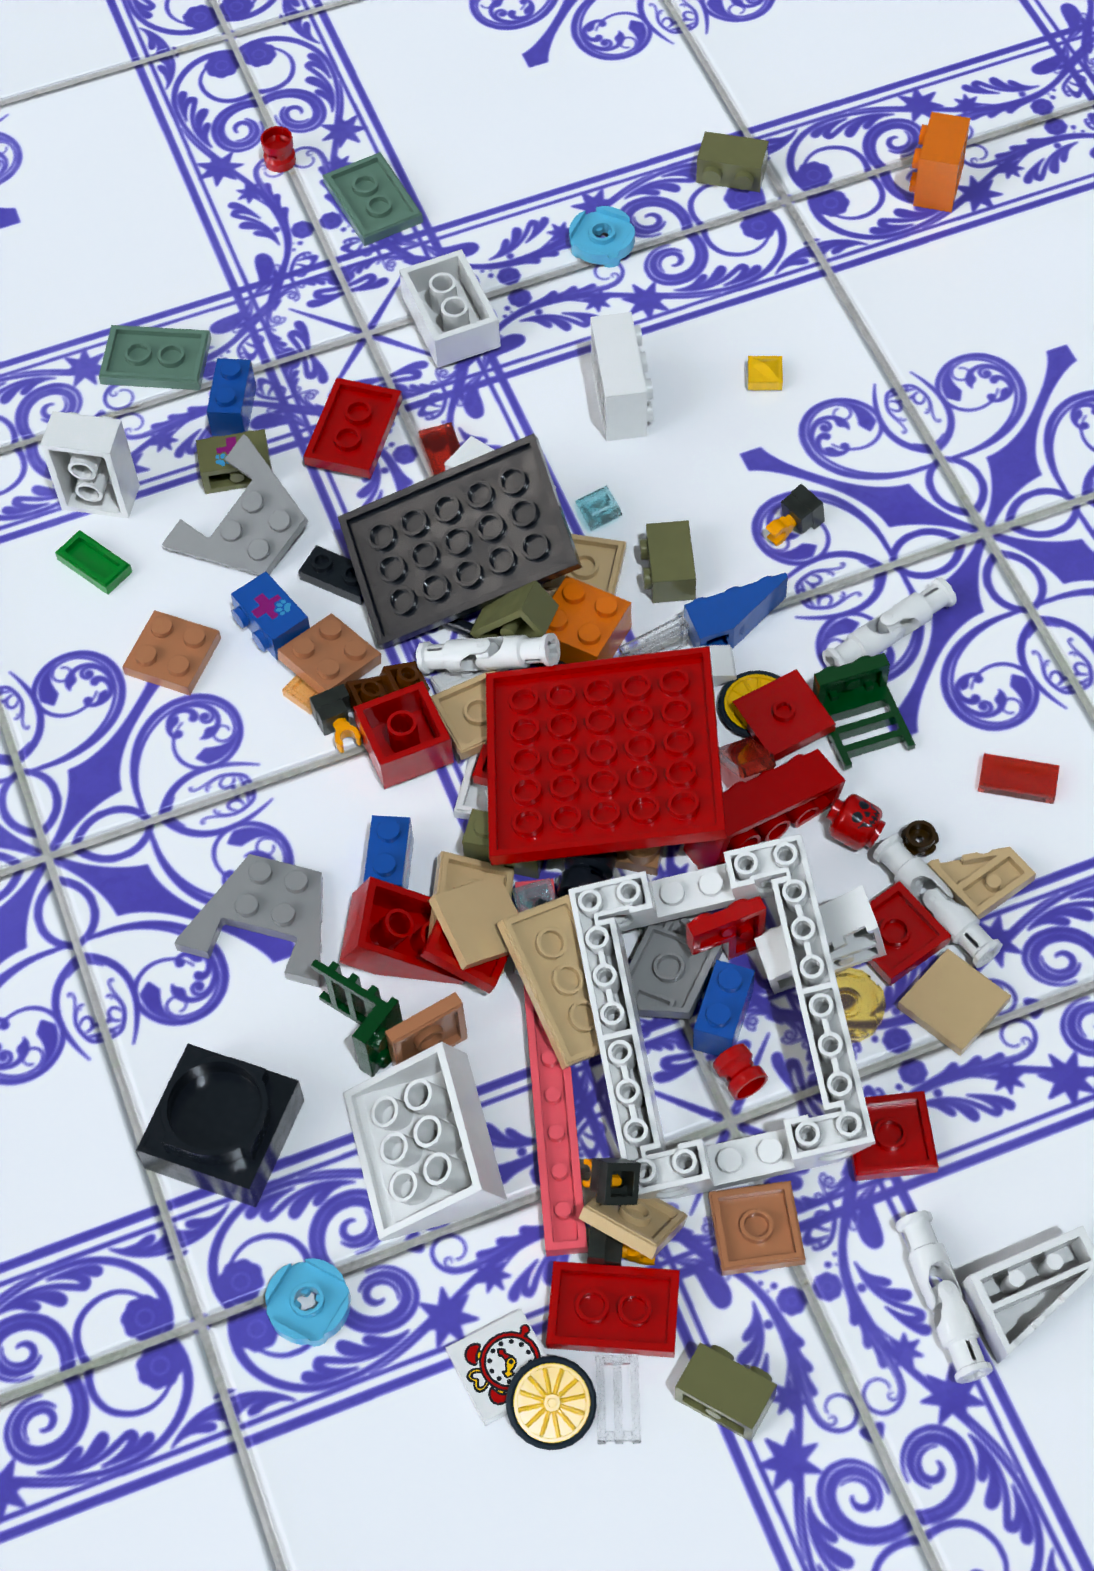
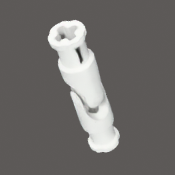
M942 577L934 579L931 582V586L924 591L912 593L885 613L878 615L847 635L845 642L834 649L827 648L822 652L824 663L827 667H838L852 663L862 656L878 655L898 642L902 637L929 622L937 611L944 607L948 608L955 605L957 601L955 592L951 585Z
M547 633L542 637L529 638L526 635H509L478 639H451L446 641L445 644H433L430 641L419 643L416 650L417 667L423 674H429L441 669H447L449 672L527 668L530 664L537 663L553 666L558 664L561 651L559 640L554 633Z
M893 834L880 843L875 849L873 858L877 862H883L895 875L894 880L896 882L900 881L949 932L951 941L954 944H960L973 958L972 963L976 968H981L989 963L1000 952L1003 944L998 939L993 940L979 925L980 920L968 907L956 903L952 899L954 895L950 888L920 857H914L902 844L903 839L899 834ZM933 880L939 887L926 891L922 900L921 888L924 883Z
M926 1210L910 1213L899 1219L895 1226L897 1231L903 1233L910 1250L909 1262L927 1306L933 1312L935 1329L942 1347L945 1350H949L957 1371L954 1375L955 1380L961 1384L979 1380L989 1375L993 1371V1367L990 1362L985 1361L978 1344L979 1332L966 1303L962 1300V1292L946 1249L942 1243H938L930 1223L933 1220L932 1214ZM929 1276L940 1277L943 1281L931 1288Z

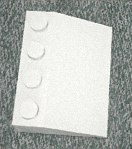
M440 1042L343 1092L379 1240L386 1241L473 1217L507 1200L467 1053L444 1042Z

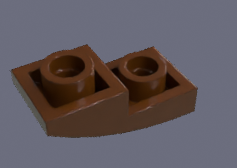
M416 661L384 666L380 676L347 681L345 684L350 696L353 712L354 706L421 681L424 682L428 692L430 690L422 672L417 667Z

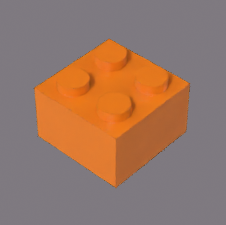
M931 112L928 125L922 124L918 141L922 148L915 149L912 168L918 170L917 172H912L909 191L915 192L913 206L952 213L964 166L971 118Z
M566 575L552 597L559 607L546 634L554 633L560 643V660L565 663L613 658L632 627L631 602Z

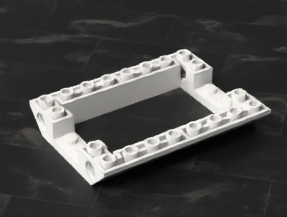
M802 833L723 852L726 863L653 881L649 880L646 871L568 889L621 1158L641 1163L638 1199H677L837 1163L875 1144ZM760 896L762 899L775 896L825 1115L809 1118L807 1114L783 1120L784 1129L706 1146L701 1138L677 1144L678 1148L666 1150L622 932L728 907L739 899L749 900Z

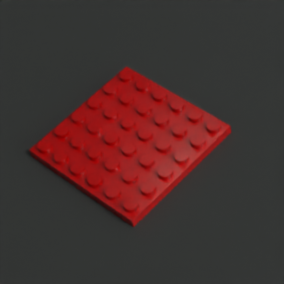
M709 646L486 673L489 859L492 866L727 839L712 662Z

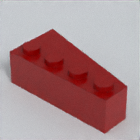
M819 749L805 755L798 754L791 758L788 763L775 769L773 767L767 768L759 776L746 782L739 781L723 792L727 839L687 843L684 845L683 850L698 869L724 864L726 862L723 852L759 844L762 841L767 842L780 839L791 823L798 828L832 807L836 799H839L846 780Z

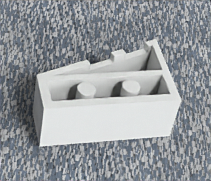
M863 885L819 906L835 973L887 955L877 921ZM782 926L770 928L754 940L774 994L796 986Z
M1082 1225L972 1273L960 1283L963 1294L997 1364L1012 1353L1094 1274V1245Z

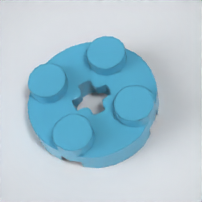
M609 206L596 207V212L586 214V210L580 212L572 220L569 227L571 253L574 257L592 264H600L607 268L618 266L621 259L625 258L632 251L635 244V228L630 223V217L622 210ZM603 232L608 234V237L599 238L595 236H600Z
M305 1259V1262H299L295 1265L290 1263L282 1267L270 1280L265 1293L267 1315L274 1330L285 1340L299 1345L308 1344L316 1347L325 1344L328 1338L334 1336L343 1327L350 1312L351 1295L341 1272L332 1264L320 1259ZM311 1292L316 1293L315 1300L318 1305L314 1309L301 1310L302 1306L297 1301L301 1295L308 1297Z

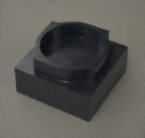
M188 1043L136 1149L144 1168L257 1207L304 1103L299 1080Z

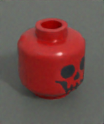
M857 794L849 795L844 802L837 798L826 816L827 819L832 821L829 827L830 835L856 851L863 849L865 846L871 848L882 832L886 822L881 820L883 813L878 806Z

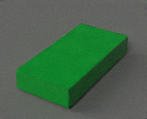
M81 530L55 552L58 561L107 595L132 573L130 564Z

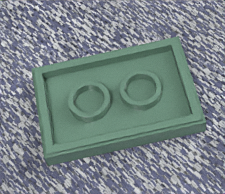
M381 152L322 175L324 185L364 246L423 223L422 213Z
M111 325L99 373L100 384L200 390L212 339L210 330Z

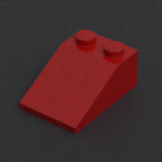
M371 876L352 893L339 963L375 975L461 985L465 982V980L420 957L428 940L431 905L428 900L431 897Z

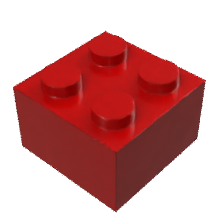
M423 681L353 707L357 729L360 731L362 742L384 789L454 763L451 738Z

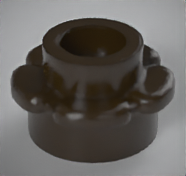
M924 820L911 822L901 833L902 843H904L906 849L913 856L931 855L936 850L935 844L939 842V836L934 826ZM921 838L923 842H917L916 839Z

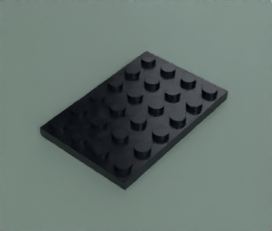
M534 433L338 516L378 646L382 649L478 611L507 593L536 580L541 585L582 568L538 437Z

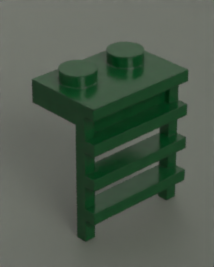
M885 653L875 656H862L852 663L838 667L829 666L814 674L812 691L834 722L885 706L889 710V712L836 727L835 731L828 734V740L830 744L833 743L836 750V757L838 761H841L845 770L852 768L850 758L904 742L907 750L915 749L916 744L887 686L890 664ZM893 724L897 727V730L845 746L841 741Z
M315 959L311 964V968L325 977L328 993L323 991L319 999L360 1025L352 1035L359 1068L364 1073L374 1077L380 1068L384 1069L391 1063L385 1031L403 1021L399 1000L391 997L388 1002H385L381 999L379 988L371 985L367 991L361 987L358 975L352 973L349 978H346L342 975L338 963L333 961L328 967Z

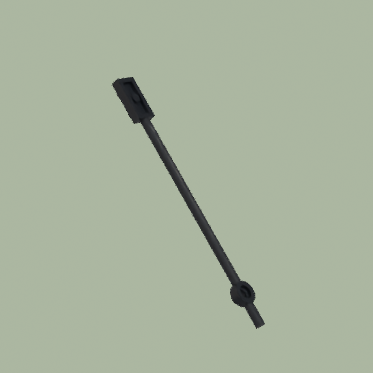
M316 545L298 571L300 580L362 605L364 599L351 559ZM461 618L441 625L468 638H474L470 634L474 624ZM559 660V662H558L557 665H559V664H567V663H565V662ZM544 663L532 664L537 667L546 666Z

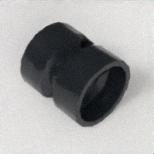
M608 852L566 857L564 862L565 870L561 874L557 897L560 898L568 895V889L611 879L617 862V853Z

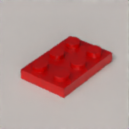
M336 377L303 456L305 465L371 479L403 400L402 391Z
M553 1261L546 1338L547 1349L675 1358L680 1270Z

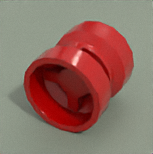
M282 126L266 129L260 138L266 167L270 171L278 173L292 169L296 163L292 133Z
M744 1043L728 1048L713 1062V1068L718 1076L725 1078L729 1082L728 1090L735 1100L748 1098L760 1090L768 1081V1076L763 1068L759 1065H754L752 1061L753 1054Z

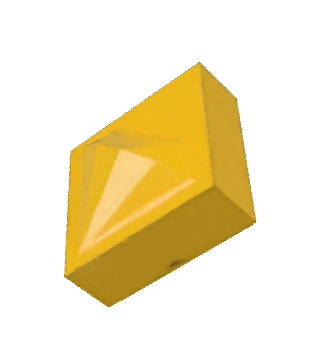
M748 356V390H782V356Z

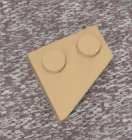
M1011 847L992 849L985 854L978 852L964 854L961 860L940 863L939 859H935L927 863L947 887L950 888L954 895L952 899L956 903L968 907L979 920L1031 884L1036 876V873Z

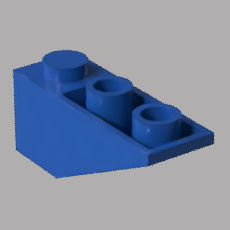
M786 572L775 576H765L757 582L741 587L734 586L725 592L707 598L700 597L685 604L683 626L693 647L730 645L733 649L786 598L788 581Z

